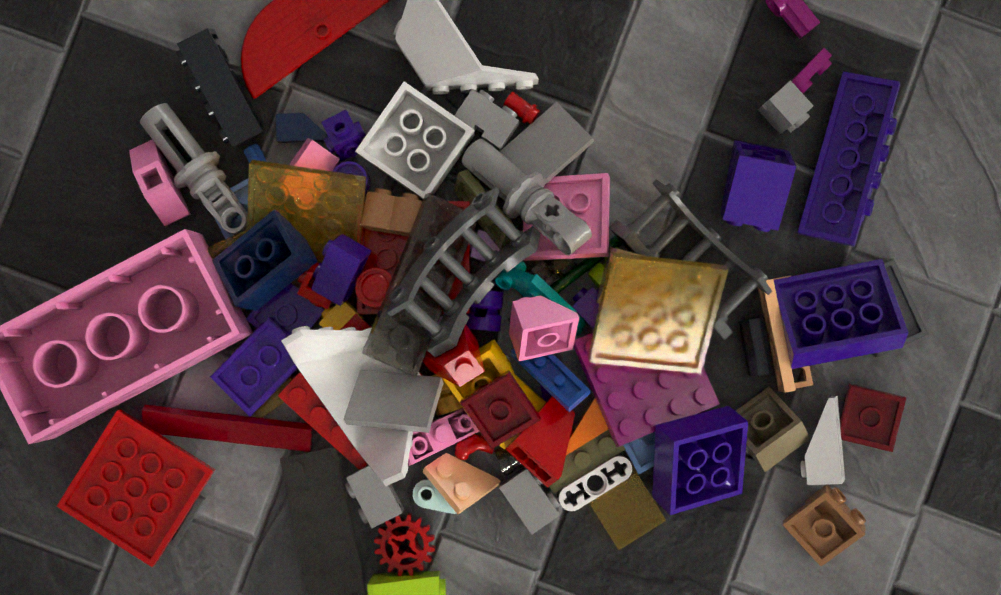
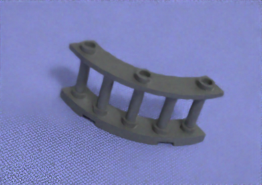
M656 179L652 184L661 195L632 225L628 224L625 226L616 220L609 229L630 252L633 250L636 254L658 259L660 257L659 253L688 224L702 239L674 268H671L666 289L687 309L689 307L701 316L699 319L725 340L732 333L726 324L728 321L727 316L756 287L769 295L772 290L766 283L768 277L759 268H750L720 242L721 237L711 227L706 229L678 198L681 194L672 184L664 185ZM669 203L679 214V217L651 246L647 245L645 247L638 239L641 236L640 232ZM711 247L725 261L697 290L693 289L690 292L680 282L682 280L681 276ZM735 268L748 280L719 309L711 310L704 304L706 301L704 298Z
M496 187L487 193H479L473 199L472 204L451 221L437 237L433 236L425 243L423 247L424 252L411 267L400 286L390 296L391 303L387 314L391 317L403 309L411 314L431 333L430 337L432 339L427 351L435 358L457 346L463 328L470 318L466 315L468 309L473 302L479 304L494 286L492 280L503 269L509 272L517 264L537 251L541 233L534 226L524 232L518 231L495 207L499 190ZM485 214L511 239L499 251H493L470 228L473 223ZM460 235L485 258V264L476 274L471 275L446 251ZM438 259L463 283V289L453 300L426 276ZM419 287L425 290L444 308L443 312L445 314L439 324L413 301Z

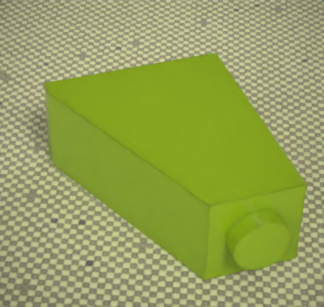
M440 571L414 572L412 576L408 572H403L401 576H398V573H378L372 575L367 585L368 595H446V579H441Z

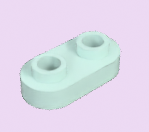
M423 479L415 485L413 499L418 506L457 514L429 479ZM424 489H428L431 491L432 497L425 499L422 497L421 492Z

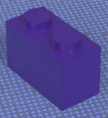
M341 234L334 241L329 240L322 252V255L325 256L324 260L316 267L313 274L315 281L311 290L341 306L352 296L357 278L363 272L372 250L344 234Z

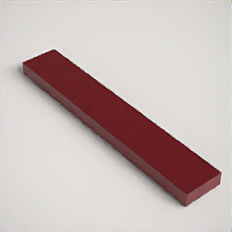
M146 404L142 409L143 424L161 435L310 452L312 447V427L308 423Z

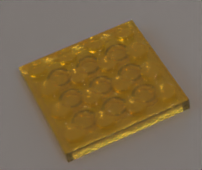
M251 160L249 163L247 231L270 212L277 210L307 240L318 263H322L325 257L322 255L325 245L329 240L334 241L341 234L361 244V222L364 211L366 176Z
M611 252L588 354L589 362L701 374L728 274L727 267L718 264Z

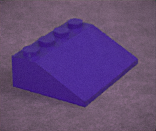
M882 259L774 280L792 369L903 348L909 332Z

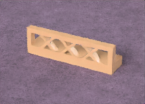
M791 275L767 280L766 283L772 290L769 295L758 288L778 391L784 393L813 385L810 366L801 367L805 380L794 382L774 280L791 277Z

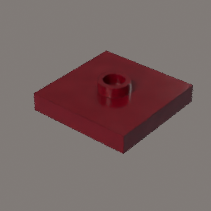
M509 370L465 396L460 401V404L491 449L541 419Z
M848 383L840 416L841 439L893 452L906 397Z

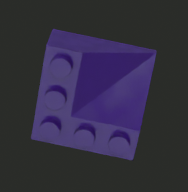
M725 406L656 425L652 498L669 515H673L742 494L748 421L730 406Z

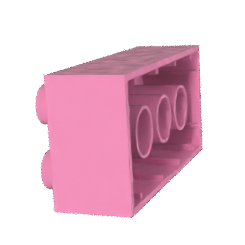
M184 229L0 326V390L28 444L54 439L247 338L253 333L241 308L234 305L212 261L214 256L202 234Z

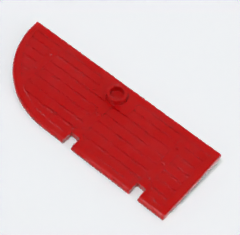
M390 0L271 1L257 14L250 24L241 50L242 75L252 98L256 99Z

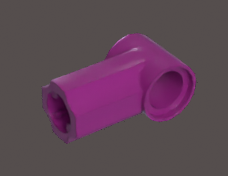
M765 0L773 14L782 17L799 39L820 23L803 0Z

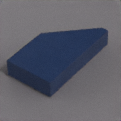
M304 113L276 114V141L278 143L305 142L307 138L315 142L324 141V138L328 137Z

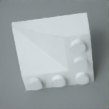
M403 82L355 152L407 190L420 196L423 201L429 202L475 136V131L412 86Z

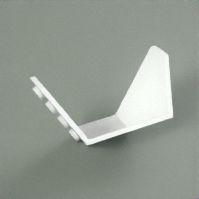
M407 0L402 18L394 30L395 40L427 91H433V94L441 95L448 94L451 89H460L462 93H470L472 89L477 92V88L488 87L489 91L505 90V86H516V89L526 90L538 84L539 79L535 73L483 66L439 0Z
M308 326L293 329L292 334L281 340L294 364L358 453L385 486L405 478L408 471L409 453L413 444V431L346 425L344 421L360 370L421 376L404 351L388 346L390 331H378L377 328L356 331L355 327L342 330H333V327L310 330Z

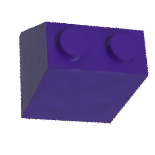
M734 140L721 206L722 219L726 220V223L733 226H742V224L752 225L755 229L763 232H769L770 229L779 230L796 170L795 162L788 150Z

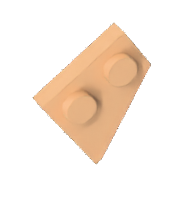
M448 453L443 454L425 466L423 470L425 476L457 514H460L498 487L501 482L498 478Z

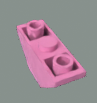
M150 140L129 150L133 174L145 199L163 225L168 226L191 215L179 188H176L173 184L174 177L165 157L154 141Z
M464 408L433 420L429 433L413 431V444L408 459L409 466L479 432Z

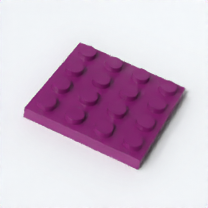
M674 301L657 307L652 316L639 314L574 341L573 347L616 448L655 432L656 425L695 415L720 404Z

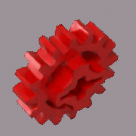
M408 513L406 519H402V516L399 514L396 516L395 522L391 519L385 522L387 528L379 527L378 532L382 537H375L374 543L380 544V547L375 549L374 553L382 554L383 557L379 564L382 565L387 562L389 564L387 570L389 573L394 568H397L398 576H401L404 570H408L409 575L412 576L414 574V567H417L420 571L424 570L422 561L431 562L432 557L427 552L435 551L436 546L429 544V542L435 540V535L427 534L431 527L429 524L425 526L420 525L422 517L413 521L411 513ZM401 526L409 527L408 530L402 532L394 530ZM418 532L423 539L424 548L417 542L416 535ZM406 538L410 543L409 547L403 550L400 546L401 542ZM386 541H388L387 543L392 545V556L389 554L387 550ZM408 557L416 559L411 562H401L402 559Z

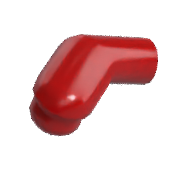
M473 434L456 444L455 456L459 460H467L469 455L477 450L492 454L494 448L491 449L483 436Z

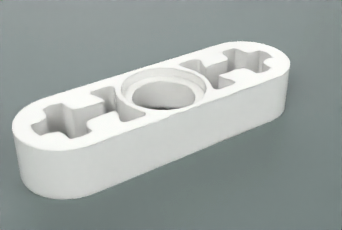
M616 455L564 487L558 494L560 505L567 511H576L627 480L632 473L630 461L625 456ZM614 462L626 463V466L623 468L625 473L620 475L616 472L610 475L614 481L608 484L607 477L600 470L606 467L608 473L615 468ZM592 475H598L603 479V486L597 491L590 490L587 486V480ZM582 482L583 488L589 496L584 498L583 493L576 497V504L572 505L570 501L565 503L564 500L567 498L566 492L569 490L571 493L578 492L580 488L577 484Z

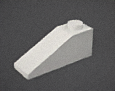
M837 395L828 398L805 454V461H801L802 478H807V485L843 484L845 481Z

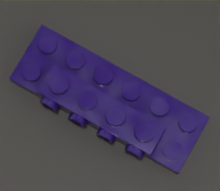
M849 72L842 73L798 229L799 234L855 247L861 223L864 222L865 215L871 216L874 200L870 199L872 190L878 189L882 178V173L878 172L880 161L886 162L890 146L885 145L887 136L894 135L897 119L893 118V109L900 88L899 81Z

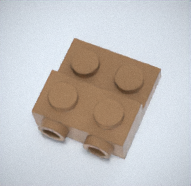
M828 484L805 500V505L783 520V526L820 566L826 564L863 537L866 527L864 524L866 519L857 508L851 510L844 503L847 499L842 491L837 487L831 489Z

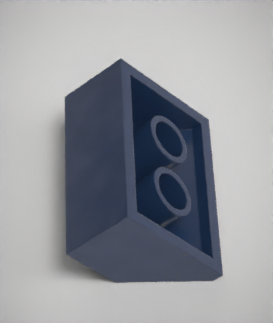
M277 210L270 212L212 260L234 305L253 311L258 310L318 262L307 240Z

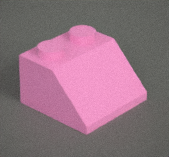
M543 296L523 297L513 301L509 336L518 361L573 350L579 321L578 313Z

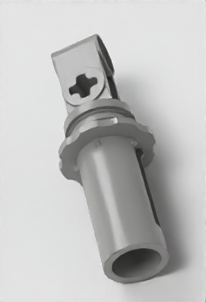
M167 103L159 104L147 111L142 116L140 124L177 171L173 183L176 188L188 187L191 196L194 199L201 200L206 209L217 219L224 230L235 236L244 235L252 228L253 222L249 214L239 203L234 192L224 182L226 179L225 173L216 167L219 163V154L216 151L205 153ZM168 128L192 158L189 163H187L164 131ZM237 215H241V225L233 229L231 226L232 219Z
M485 139L475 141L465 151L462 158L463 166L490 189L496 187L499 190L498 196L505 201L503 212L509 218L521 216V219L526 224H532L565 255H571L592 237L589 226L581 218L569 211L561 202L556 200L554 194L549 189H544L545 178L541 173L533 172L530 175H526Z

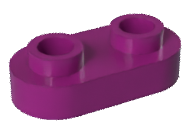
M823 48L792 80V83L802 94L813 84L809 79L816 72L821 75L832 64L829 60L832 54L827 49Z

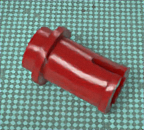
M514 91L509 94L503 105L521 117L524 124L526 122L532 124L540 113L536 104L531 105Z

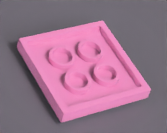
M609 174L553 177L544 185V189H549L554 194L556 200L561 202L575 216L581 218L589 226L592 237L571 255H565L552 241L541 233L537 251L524 259V261L609 257ZM523 221V232L533 225H528Z

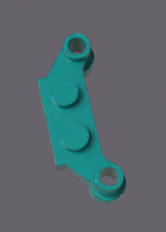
M523 261L509 272L503 269L495 280L496 284L504 290L514 288L523 297L543 296L577 312L538 274L526 273V265ZM578 315L579 321L576 336L581 334L586 325L585 320L580 315Z

